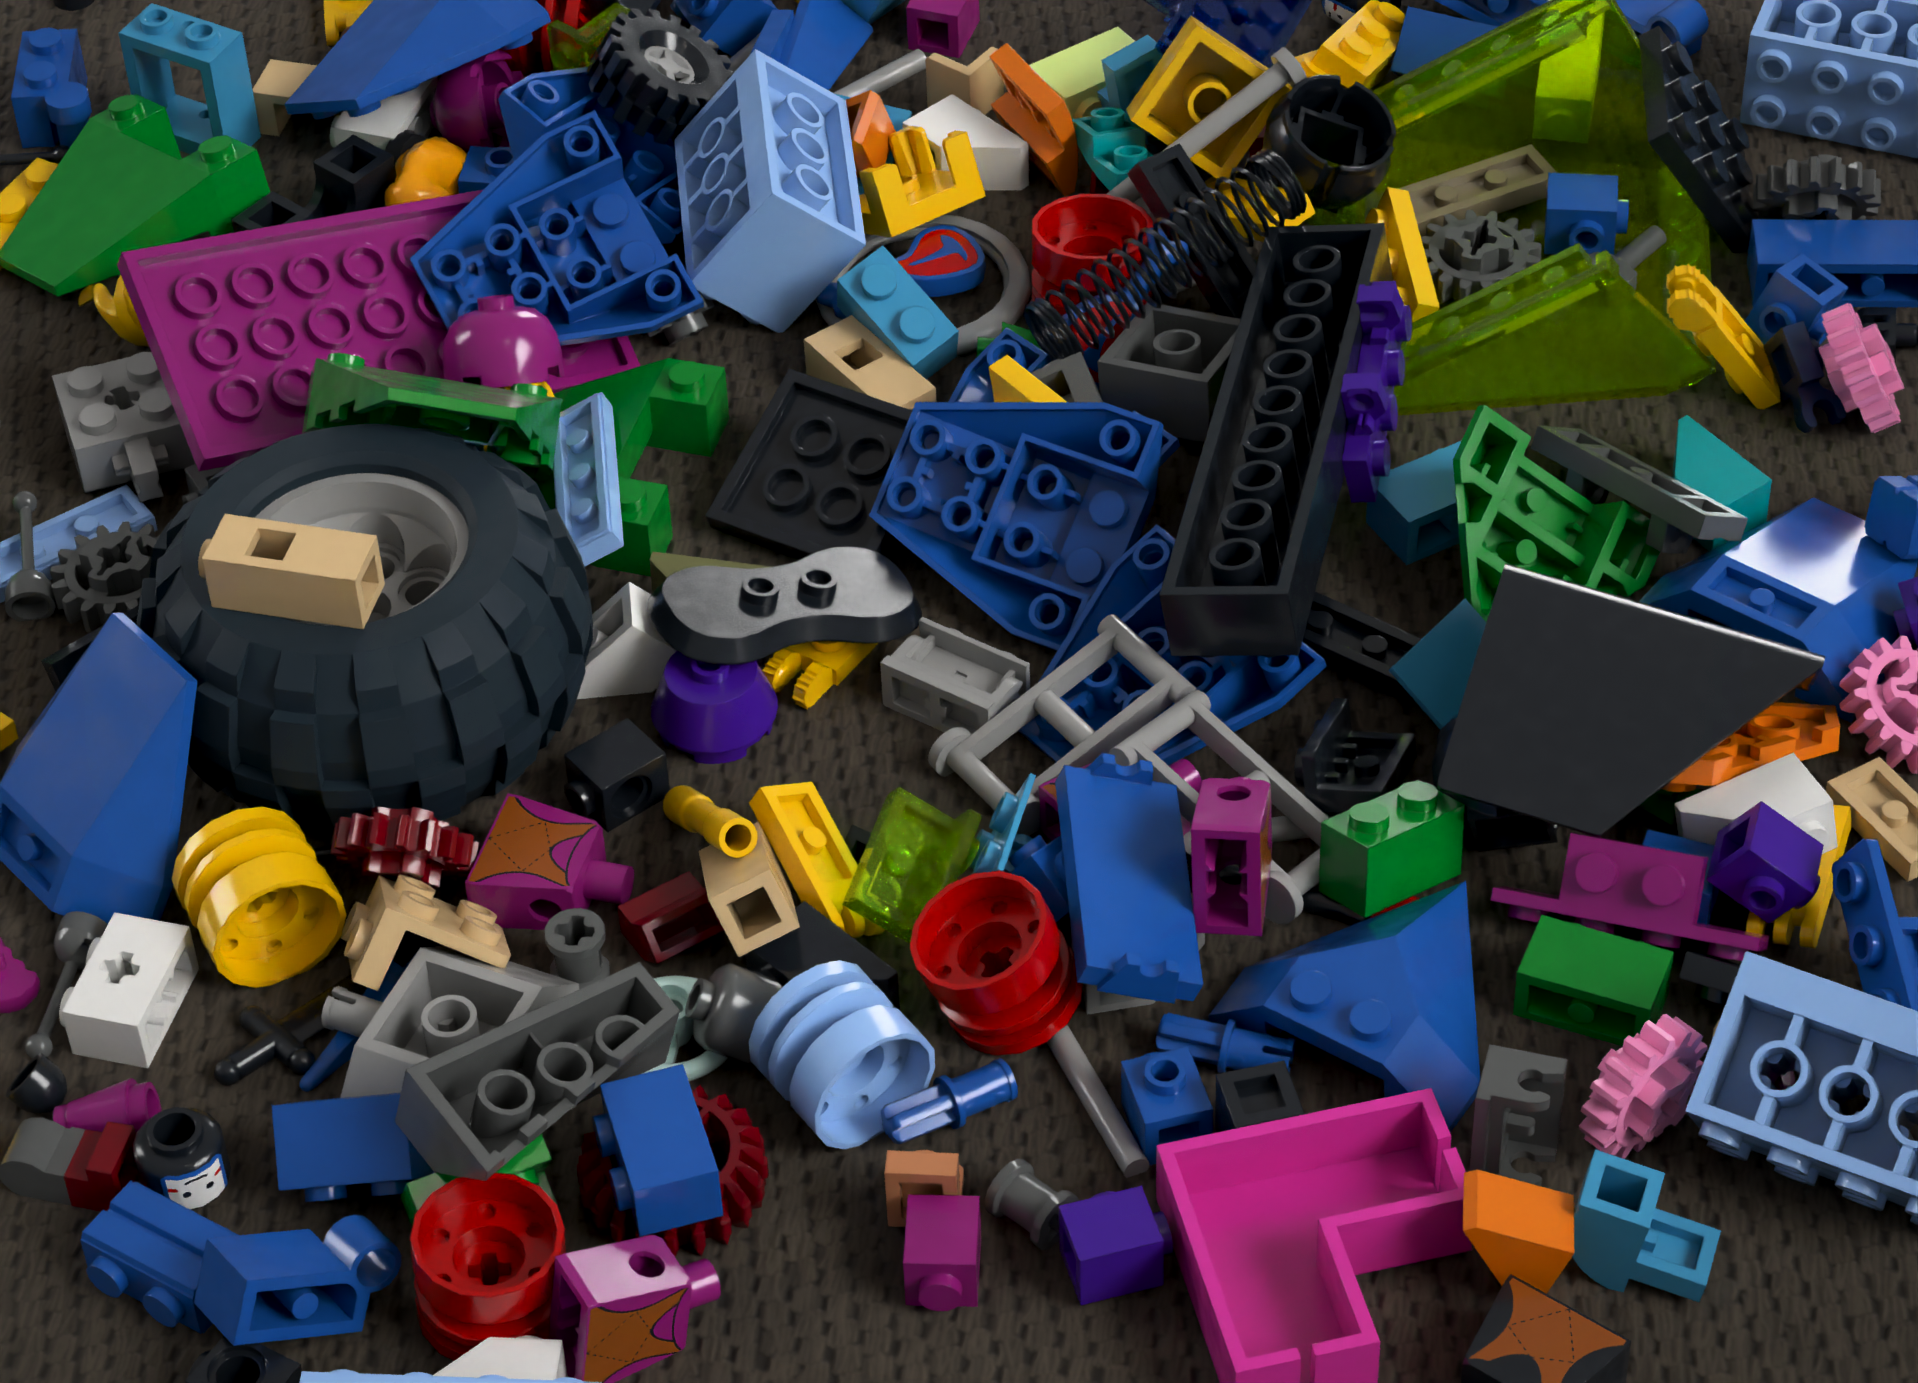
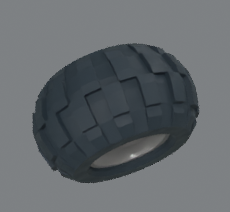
M390 424L346 425L292 436L275 442L273 445L251 456L235 461L209 479L208 485L198 492V498L182 506L174 519H171L154 545L149 578H143L137 626L197 680L188 756L189 767L216 792L222 790L235 802H245L249 808L267 807L283 811L298 823L301 829L314 826L335 829V823H338L339 817L351 818L353 813L370 817L371 809L377 806L390 809H409L411 807L426 809L434 812L433 817L442 821L460 814V807L465 806L480 796L498 794L525 772V769L536 760L538 750L547 747L555 732L562 730L576 703L586 672L585 663L593 641L592 611L587 575L582 557L557 509L550 510L537 483L512 463L506 462L495 453L478 451L475 445L464 442L462 437L429 428H410ZM224 514L377 535L385 585L364 630L215 608L211 606L206 579L201 578L198 571V559L202 544L206 539H212Z

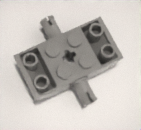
M447 946L419 948L384 1002L337 986L332 990L333 997L328 996L323 1006L322 1025L330 1030L335 1029L360 1037L353 1048L340 1098L401 1093L407 1068L579 990V983L508 961L506 968L496 967Z

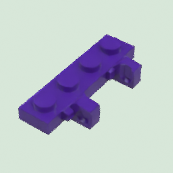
M1374 281L1371 286L1360 284L1358 288L1356 304H1358L1360 310L1363 337L1357 373L1344 374L1341 387V396L1348 422L1342 464L1351 503L1376 502L1380 477H1388L1390 473L1391 454L1386 436L1387 431L1396 430L1398 422V405L1396 395L1393 392L1394 386H1403L1405 359L1401 343L1409 342L1412 335L1411 309L1409 305H1404L1397 289L1396 281Z

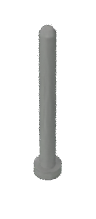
M1282 47L1271 56L1274 64L1272 67L1164 150L1180 143L1190 159L1287 83L1294 87L1297 83L1307 78L1305 71L1297 59L1286 48ZM1129 177L1107 193V195L1128 199L1131 202L1141 197Z

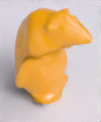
M435 136L414 144L412 148L400 155L395 163L397 176L395 182L389 185L385 191V205L391 206L459 194L458 178L467 153L459 146L448 142L446 138Z

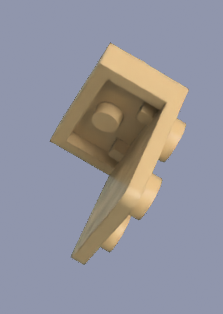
M379 875L366 905L355 902L341 934V939L347 941L344 956L349 958L353 982L379 991L406 930L500 968H506L511 953L503 928L495 923L497 915L494 912L468 900H460L458 907L433 897L436 892L434 888L407 875H399L396 882Z

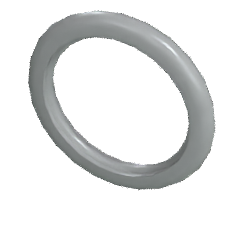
M945 214L892 238L865 234V247L832 280L833 283H837V280L846 274L857 260L870 251L889 243L914 239L922 230L938 225H950L964 230L976 240L983 253L988 255L998 265L1003 276V292L1000 301L992 310L978 320L957 328L959 330L957 357L976 351L977 337L996 338L1001 333L1002 322L1015 325L1023 315L1025 305L1028 304L1032 293L1031 272L1020 250L1005 235L986 224L961 216ZM815 299L823 319L829 326L842 320L835 316L833 308L824 306Z

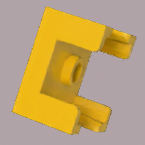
M908 126L890 134L888 141L895 164L887 163L877 168H867L859 172L865 192L859 195L864 233L892 238L986 197L968 133L955 130L948 133V137L942 141L950 171L936 169L926 132L922 127Z

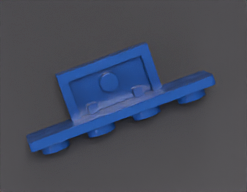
M1862 839L1832 865L1833 889L1835 896L1840 901L1850 939V955L1857 966L1863 992L1918 1011V917H1898L1879 842L1877 839Z

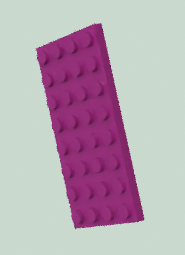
M483 190L122 252L117 264L198 471L229 466L239 459L251 456L273 445L275 442L302 434L311 371L316 358L327 360L328 354L345 353L363 358L365 360L364 366L444 379L443 343L448 331L414 271L410 258ZM628 336L564 345L560 347L565 376L557 377L549 374V380L546 382L552 389L553 394L566 388L641 365ZM473 380V381H465V382H464V383H471V384L481 385V381H480V380Z

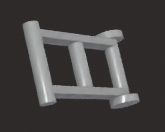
M1114 614L1106 616L1100 622L1097 629L1099 636L973 734L963 727L952 728L943 733L930 749L928 762L939 775L946 777L956 772L995 811L1005 792L1015 796L1016 794L980 761L982 758L1039 714L1075 748L1035 778L1016 834L1030 836L1039 831L1041 825L1038 786L1058 777L1064 765L1080 768L1092 763L1101 753L1109 754L1112 748L1138 731L1172 703H1177L1196 690L1185 677ZM1119 652L1154 686L1095 731L1060 697Z
M1194 690L1109 752V754L1115 755L1116 763L1121 766H1130L1136 764L1139 760L1151 761L1153 765L1152 781L1177 785L1180 814L1192 824L1199 793L1154 753L1156 749L1188 727L1242 777L1252 780H1264L1270 783L1271 803L1320 846L1321 822L1329 819V817L1210 711L1211 702L1208 696L1200 690ZM1320 848L1288 873L1273 860L1271 861L1265 917L1277 924H1288L1301 914L1304 906L1302 895L1319 883Z

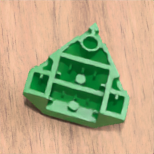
M1479 405L1453 458L1464 599L1466 598L1487 622L1505 563L1610 594H1620L1623 597H1628L1643 588L1660 551L1645 543L1650 519L1624 501L1593 504L1524 456L1531 436L1488 406Z

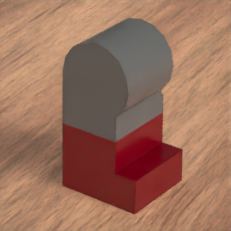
M31 1117L25 1119L19 1125L0 1164V1179L8 1189L20 1196L100 1212L102 1210L108 1211L110 1202L130 1180L133 1182L139 1181L132 1152L136 1135L133 1125L107 1121L103 1132L75 1127L68 1129L45 1118Z

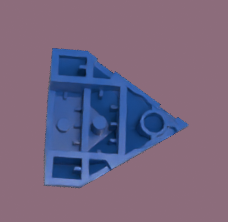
M1466 881L1245 967L1209 1014V1021L1227 1025L1228 1020L1232 1019L1237 1021V1028L1277 1037L1284 1030L1383 1079L1385 1097L1432 1088L1449 1132H1451L1475 1100L1480 1083Z

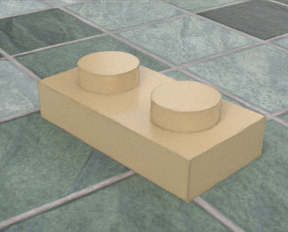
M1880 757L1827 781L1826 792L1833 800V805L1850 806L1851 827L1864 839H1877L1882 857L1907 882L1917 878L1918 793Z

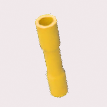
M686 785L676 786L666 794L663 801V810L667 818L689 832L702 835L710 845L734 858L744 857L755 848L758 834L756 827L751 821L730 809L714 805L709 797Z

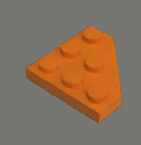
M1775 702L1662 789L1671 792H1689L1695 790L1696 785H1718L1793 752L1800 761L1838 751L1840 722L1836 706Z

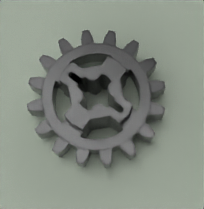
M1818 154L1817 156H1811L1809 160L1800 162L1788 159L1783 167L1770 165L1767 167V174H1757L1756 183L1753 184V211L1758 212V219L1866 220V216H1876L1878 214V207L1881 206V179L1876 178V170H1862V163L1859 161L1844 165L1842 164L1841 157L1828 154Z
M1467 210L1465 219L1458 220L1451 214L1444 215L1443 227L1429 223L1426 226V236H1421L1434 288L1435 290L1438 289V302L1444 303L1451 298L1459 300L1458 305L1461 310H1465L1470 304L1480 305L1483 311H1490L1492 301L1498 300L1506 307H1510L1513 305V294L1528 297L1531 284H1538L1540 281L1541 243L1534 242V231L1532 229L1518 231L1519 219L1515 217L1506 220L1504 223L1497 221L1496 211H1490L1487 216H1477L1473 210Z
M122 522L118 532L109 533L104 525L97 526V537L90 540L85 536L77 535L74 537L77 548L75 551L61 549L58 552L60 565L52 566L50 569L53 581L51 586L57 609H64L67 622L71 624L83 619L85 631L91 633L100 624H105L112 613H126L139 605L143 578H149L153 547L160 535L158 537L155 536L153 525L147 524L139 532H132L129 522Z

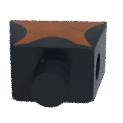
M1510 1274L1465 1355L1462 1364L1461 1383H1626L1631 1340Z

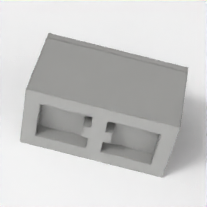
M924 617L919 620L920 637L917 635L909 636L891 656L887 655L880 662L883 705L942 732L955 727H963L973 734L1030 689L1029 662L1019 659L1009 652L998 650L968 637L956 629L945 627Z

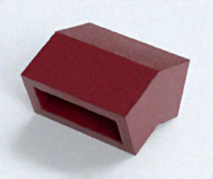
M690 871L617 906L621 933L645 961L656 964L724 930L708 900L706 888L702 887Z

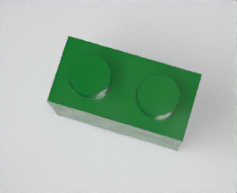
M1416 780L1406 782L1393 791L1368 802L1356 804L1349 810L1322 821L1318 891L1366 918L1460 875L1465 805L1438 791L1434 785Z
M1541 915L1517 971L1513 1015L1623 1046L1624 1039L1628 1035L1634 1037L1636 1033H1640L1645 1022L1650 1020L1655 1025L1658 1022L1669 994L1674 952L1642 941H1634L1591 929L1578 923L1566 922Z

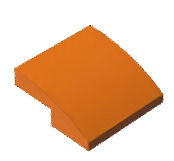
M1006 43L989 56L1008 90L1007 93L993 102L991 107L1004 128L1017 134L1028 143L1029 160L1064 196L1075 192L1078 174V145L1069 110L1065 101Z

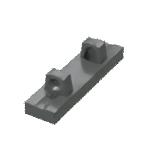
M1538 425L1531 449L1568 468L1565 482L1567 486L1593 504L1605 503L1609 492H1612L1651 513L1645 543L1662 553L1686 554L1693 537L1703 540L1722 538L1726 541H1741L1748 518L1582 429Z

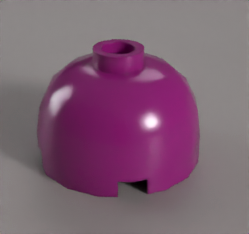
M497 49L447 71L441 75L436 85L434 98L430 104L431 122L442 138H446L448 142L459 146L466 153H468L470 146L496 148L492 133L503 136L499 147H510L498 98L503 90L524 79L521 70L511 72L504 60L512 59V57L505 51Z
M513 294L477 298L478 310L459 316L449 327L443 343L444 379L458 382L480 380L483 386L499 388L513 386V384L518 383L531 384L548 381L549 374L557 377L565 376L562 350L556 330L549 319L535 308L515 306Z

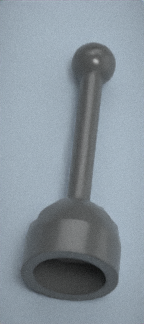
M20 491L13 498V507L20 517L22 570L11 576L7 582L4 593L5 610L12 619L17 621L49 618L56 608L51 586L52 582L44 573L36 570L34 565L32 512L37 507V498L30 491Z
M74 911L66 913L60 921L55 934L54 948L58 959L64 962L65 965L37 1034L31 1035L25 1043V1051L31 1059L40 1053L49 1057L52 1052L53 1044L50 1036L59 1017L63 995L71 987L77 970L85 968L87 953L92 941L96 937H101L108 925L95 915Z

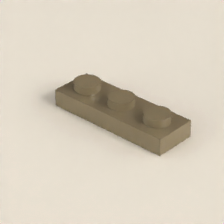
M1530 144L1398 189L1409 191L1420 235L1426 236V226L1432 223L1443 227L1444 215L1451 214L1458 220L1465 219L1467 210H1473L1477 216H1487L1490 211H1496L1499 214L1547 198L1548 172L1557 173V171Z

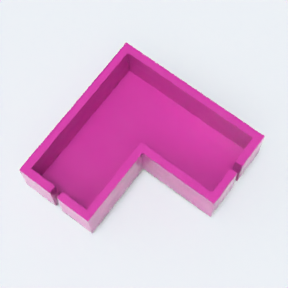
M1432 1088L1156 1145V1200L1160 1211H1163L1168 1221L1173 1249L1220 1383H1378L1380 1339L1355 1275L1472 1251V1243L1463 1232L1464 1173L1466 1170L1456 1147L1451 1148V1134Z

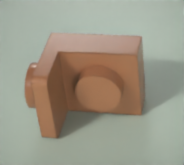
M887 1150L884 1175L888 1226L906 1227L908 1195H963L964 1169L959 1165L958 1153H936L930 1150Z

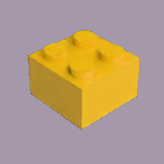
M1190 16L1126 108V111L1132 122L1169 146L1269 68L1193 16ZM1286 84L1190 158L1191 162L1215 178H1229L1232 168L1239 164L1266 125L1267 118L1274 105L1284 94L1290 91L1289 86Z

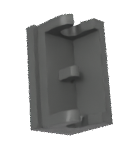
M1489 1044L1475 1098L1469 1171L1478 1169L1541 1186L1542 1177L1531 1172H1517L1512 1168L1511 1162L1522 1157L1529 1158L1534 1162H1555L1559 1144L1567 1059Z

